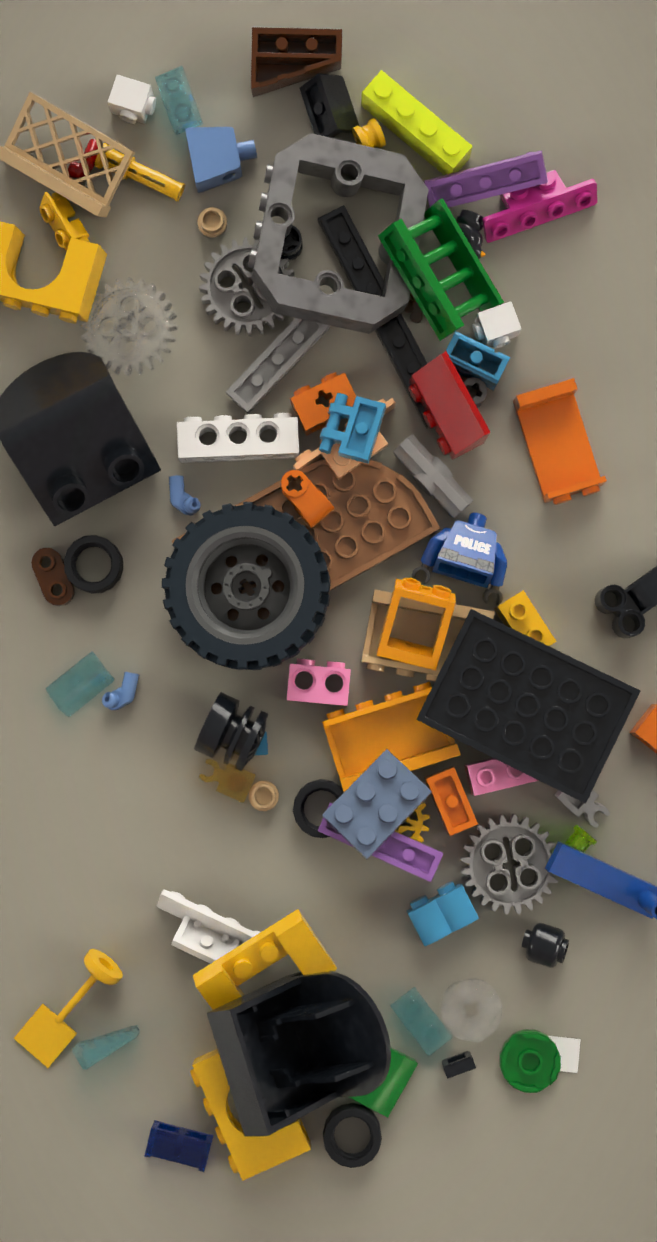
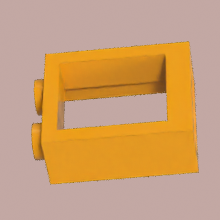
M406 577L403 580L396 578L378 642L376 656L436 671L456 604V594L451 593V590L444 586L434 585L431 588L421 585L420 581ZM401 597L444 608L433 648L390 637Z

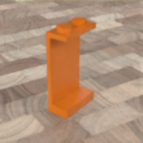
M574 378L516 395L513 400L544 502L553 501L554 505L572 500L571 495L582 492L583 496L597 493L600 491L599 486L607 482L605 476L600 477L574 396L578 390Z

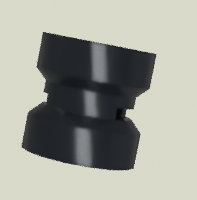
M293 225L289 235L284 240L282 260L287 258L289 261L294 260L302 251L301 233Z

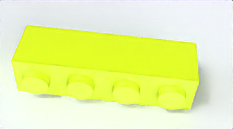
M382 70L362 91L361 106L443 175L459 172L470 159L473 146Z

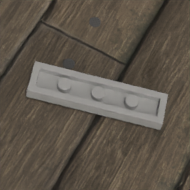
M295 318L231 385L226 394L249 414L329 330L330 325Z

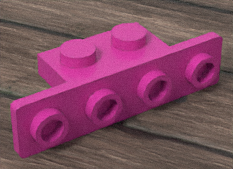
M556 170L547 172L548 183L501 194L500 197L506 210L482 219L485 240L487 243L596 205L598 203L597 183L594 179H590L566 188Z

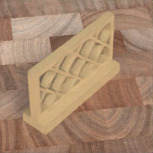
M29 92L5 146H0L1 161L98 217H107L111 209L109 205L135 154L131 149L32 92ZM36 102L43 106L47 119L33 124L30 111ZM51 111L58 116L52 117ZM66 119L69 121L72 135L58 138L54 122ZM48 124L53 141L39 145L35 128ZM76 126L84 131L78 132ZM29 131L34 147L23 150L16 146L15 143L20 133ZM91 134L95 136L98 149L84 154L79 137ZM74 139L79 155L65 160L60 143ZM102 141L110 146L103 147ZM55 145L59 162L49 165L44 162L41 149ZM117 149L125 154L119 166L109 168L105 152ZM36 152L37 157L31 155L30 153ZM100 154L104 171L90 175L86 158ZM80 160L85 177L74 180L70 177L66 164ZM61 166L62 172L59 171V170H57V169H55V168ZM106 175L109 187L103 197L95 192L92 179ZM87 181L88 187L81 184V182Z

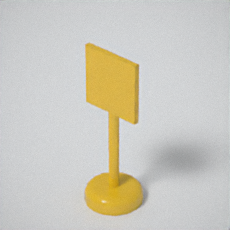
M90 949L86 953L84 964L91 976L62 1011L56 1015L42 1004L13 1038L47 1068L50 1067L76 1036L77 1032L63 1020L93 984L99 980L107 985H115L122 979L123 974L119 966L109 956L99 950Z

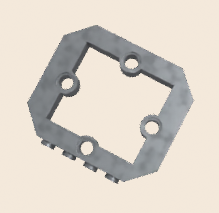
M310 133L277 153L273 165L267 164L264 183H269L268 193L262 192L259 211H263L264 215L262 221H256L253 239L259 241L257 250L251 249L248 267L253 268L251 279L276 314L370 334L401 314L409 303L410 298L409 288L382 243H380L378 248V254L380 259L387 264L382 296L344 288L341 276L332 270L320 272L314 281L278 274L284 240L289 235L295 219V211L291 203L297 172L331 180L333 191L341 197L355 195L359 187L400 196L395 221L402 218L407 228L423 221L429 189L403 154ZM349 174L354 180H344L341 175ZM272 217H282L285 223L277 224L272 220ZM420 236L414 239L415 242H416V244H417L418 246H419ZM327 285L332 288L334 293L325 294L321 291L320 286Z

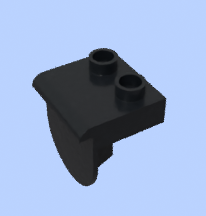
M71 352L44 360L18 376L0 396V441L54 527L161 471L151 448L117 389L106 365L95 354Z
M297 972L207 1012L244 1136H269L337 1097L367 1095L378 1089L388 1075L391 1062V1046L384 1019L368 993L358 983L343 974L321 972L303 975L301 972Z

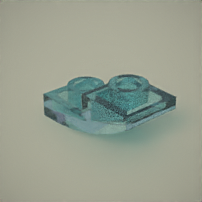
M183 66L156 76L155 79L175 134L178 135L185 132V128L202 125L203 121L199 108L192 94Z
M415 987L390 1005L428 1056H431L454 1038Z

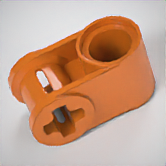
M290 470L282 477L281 490L284 496L290 501L296 512L310 528H313L335 509L327 497L314 486L303 472ZM292 478L294 481L300 479L302 481L299 492L295 489L288 490L289 479Z

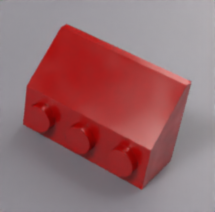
M445 351L411 375V385L408 386V389L416 403L421 402L425 410L422 414L430 429L435 428L440 438L437 439V443L444 455L449 454L451 459L454 460L484 444L491 432L447 351Z

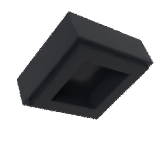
M470 1051L442 1060L447 1079L476 1068Z

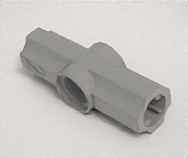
M413 434L393 451L395 456L414 475L413 478L419 487L427 495L433 496L453 518L473 502V499L452 478L453 474L438 457H433Z

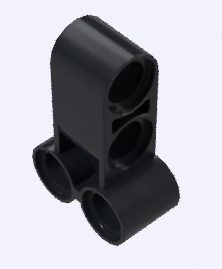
M657 566L625 589L619 585H609L596 593L594 598L596 608L604 614L613 613L615 615L612 629L618 637L631 638L639 635L644 630L645 618L643 614L657 605ZM606 592H612L616 595L617 604L615 607H610L605 603L604 596ZM625 616L631 617L634 620L635 627L632 632L626 631L623 628L622 621Z

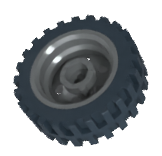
M243 502V505L232 506L231 503L222 505L221 510L213 513L209 510L203 513L202 516L204 518L197 523H189L185 527L187 532L181 539L176 538L172 544L175 549L171 558L166 557L164 564L167 568L166 577L162 578L161 588L165 589L166 599L163 600L164 608L169 612L171 618L169 622L173 629L177 630L182 637L181 640L202 658L237 670H262V668L275 667L282 664L283 661L298 655L300 650L308 643L310 644L315 638L314 635L319 627H322L330 602L331 585L327 564L317 541L314 540L308 529L304 525L299 524L294 520L293 516L286 512H279L273 506L266 504L264 507L257 506L253 502ZM265 555L268 558V563L265 566H259L256 563L258 556ZM230 556L237 558V564L234 567L226 565V559ZM247 581L251 585L256 583V587L253 588L255 593L251 596L247 593H241V590L245 589L242 585ZM275 581L283 582V591L275 592L272 588ZM220 583L223 588L222 592L217 595L213 594L211 590L213 584ZM260 608H267L270 615L267 619L262 620L258 617ZM230 609L238 611L239 616L237 620H229L227 613Z

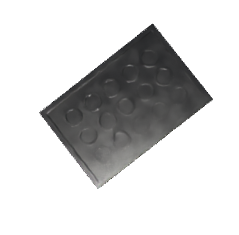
M471 609L416 720L586 804L641 690Z

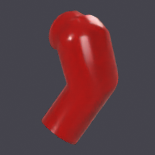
M95 139L89 140L84 154L98 149ZM97 155L86 158L89 172L95 166ZM75 161L69 164L68 172L70 177L77 179L85 177L81 162Z

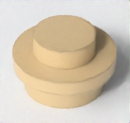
M206 208L198 216V228L207 237H218L227 228L226 215L218 208Z
M259 781L250 788L249 801L255 809L268 811L275 807L279 800V792L273 783Z

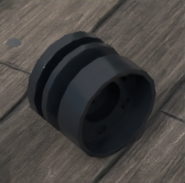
M220 692L205 720L194 750L213 758L222 747L226 749L223 763L228 765L233 755L237 754L239 758L234 769L242 772L245 765L254 758L266 732L268 713L261 711L255 722L250 721L255 707L249 706L242 716L237 715L239 700Z

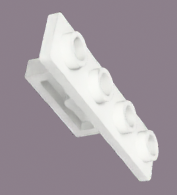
M163 890L156 905L158 908L183 919L171 945L210 964L260 933V931H252L241 926L235 919L224 918L214 913L205 905L194 904L186 900L178 892Z

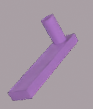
M541 150L424 181V184L429 189L427 198L430 207L443 198L449 208L548 183V176Z
M324 818L322 819L318 832L352 846ZM395 831L372 856L432 882L444 853Z

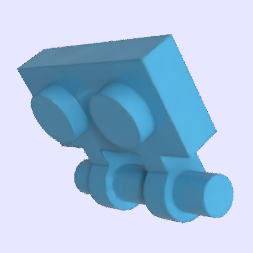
M337 393L334 403H330L328 410L330 416L327 426L322 428L320 434L322 441L319 451L330 454L333 444H341L338 451L339 456L369 464L386 410V404L356 396L353 407L346 406L348 396ZM341 419H349L345 432L338 431Z

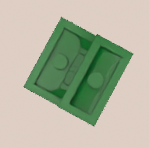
M391 1048L390 1068L383 1084L367 1095L350 1098L388 1117L418 1063L413 1058Z

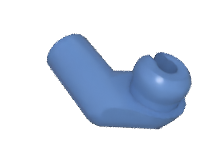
M170 476L169 491L172 506L185 515L191 516L196 514L201 504L196 497L193 498L185 492L184 476Z

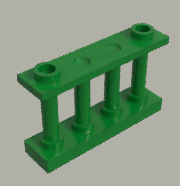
M443 198L424 212L425 220L407 228L401 218L393 222L378 235L379 240L439 341L464 326L461 317L477 308L482 312L504 303ZM433 230L441 246L423 255L414 239ZM448 256L457 272L438 281L429 265ZM463 282L472 298L454 307L445 292Z

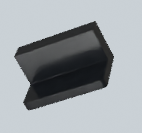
M318 73L299 88L314 134L334 138L341 132L352 133V128L357 125L359 126L342 76Z

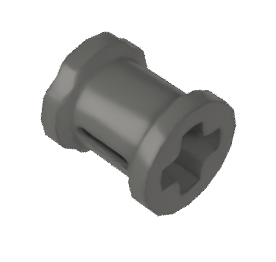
M469 378L464 381L468 392L472 389L477 390L473 401L477 408H479L486 398L487 386L479 378Z

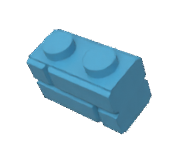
M455 331L446 349L460 375L468 379L479 378L486 384L487 388L493 391L510 359L509 356L500 352L495 353L494 349Z

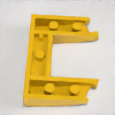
M299 909L201 969L193 975L196 988L214 1010L244 996L239 985L288 954L303 975L330 972V970L336 971L337 967Z

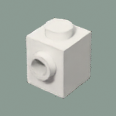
M117 74L108 99V105L111 113L118 115L121 120L131 124H135L136 121L145 124L148 115L154 113L156 97H154L151 85Z
M511 301L477 313L475 323L472 324L477 341L482 340L483 344L488 347L493 345L494 349L508 345L511 342L510 339L517 337L522 329Z

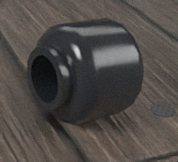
M537 923L532 931L526 930L522 941V947L527 949L526 957L528 960L549 968L555 967L558 962H564L569 946V940L565 939V933L562 929L544 923Z

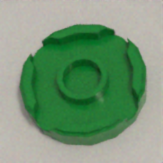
M523 1029L513 1033L504 1042L500 1051L499 1065L504 1078L513 1088L524 1093H537L544 1090V1088L551 1085L557 1079L561 1069V1056L556 1044L547 1034L538 1030Z

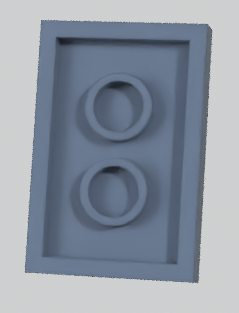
M386 749L322 814V817L367 860L428 798L432 791Z

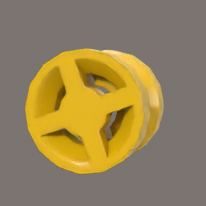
M375 118L368 120L367 125L362 127L357 125L352 128L356 144L373 148L386 146L383 131Z

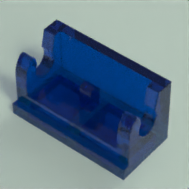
M154 1120L144 1157L150 1158L153 1156L199 1168L198 1171L204 1172L214 1135Z

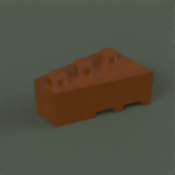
M252 27L251 91L253 97L312 79L318 73L327 74L341 69L342 29Z

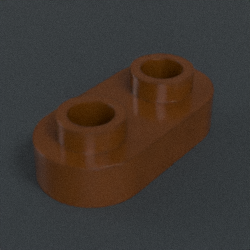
M52 548L39 549L33 555L31 563L42 593L49 603L55 606H64L71 602L75 594L74 585L69 581L64 571V560L60 553ZM50 557L51 565L48 568H43L42 560ZM56 585H61L63 588L62 593L55 596L53 588Z

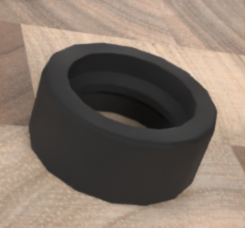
M97 535L83 536L74 541L67 549L64 558V571L69 581L78 589L91 594L103 593L113 588L120 580L123 572V557L118 548L108 539ZM89 547H98L105 550L111 559L109 574L99 582L84 580L76 568L78 556Z
M319 779L309 782L300 789L294 799L293 814L296 823L303 832L312 837L327 838L330 836L318 832L319 826L310 823L304 813L305 801L309 795L316 791H328L337 799L344 791L341 786L333 781Z
M356 1103L343 1104L334 1109L324 1125L323 1140L325 1150L332 1160L341 1166L349 1168L361 1167L372 1161L380 1149L382 1140L380 1123L375 1114L364 1105ZM356 1117L367 1124L371 1136L365 1149L351 1154L344 1152L337 1146L334 1132L340 1121L345 1118Z

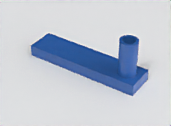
M558 841L545 867L548 872L651 919L653 917L657 919V886Z

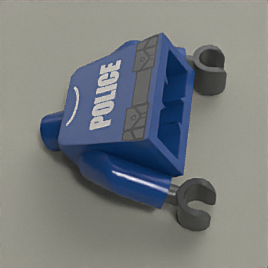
M471 513L467 522L457 520L452 528L442 529L429 540L420 559L422 562L421 567L414 569L412 578L415 579L416 573L419 570H424L427 578L423 584H426L431 577L429 569L433 567L432 572L480 587L488 588L490 584L491 587L483 593V600L487 604L489 594L496 592V605H499L503 600V595L499 588L504 583L507 559L502 546L496 542V532L484 528L487 518L480 513Z

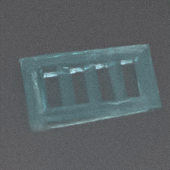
M137 1025L87 1039L75 1044L72 1052L83 1070H86L135 1039L140 1030Z

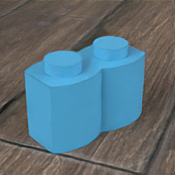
M453 881L437 889L439 894L428 899L424 895L410 903L412 908L407 910V913L424 946L430 945L479 919L461 883L455 885Z

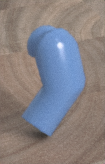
M124 672L122 686L112 692H106L102 697L103 705L110 710H119L132 703L135 698L139 674Z

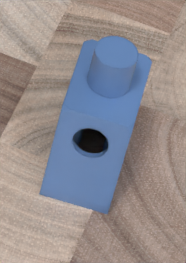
M233 127L185 128L198 193L241 178L240 161L257 158L254 140L236 143Z

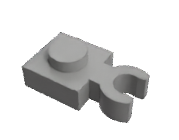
M559 790L554 794L577 817L585 812L586 821L595 828L599 826L593 819L595 812L601 811L606 816L610 815L609 810L604 805L597 802L594 803L599 797L594 790H592L586 804Z

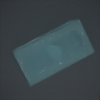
M91 651L45 689L58 709L69 717L109 686L115 679L96 654Z

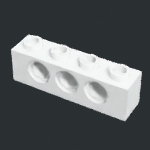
M291 413L274 414V418H262L260 414L244 415V419L232 420V416L220 415L215 416L214 421H202L201 417H186L184 422H177L178 459L181 463L296 458L300 455L298 417H292ZM271 429L277 433V437L273 442L266 443L260 439L261 433ZM235 431H243L247 434V438L243 443L235 444L230 440L231 435ZM206 432H213L217 435L216 441L211 445L201 443V437Z

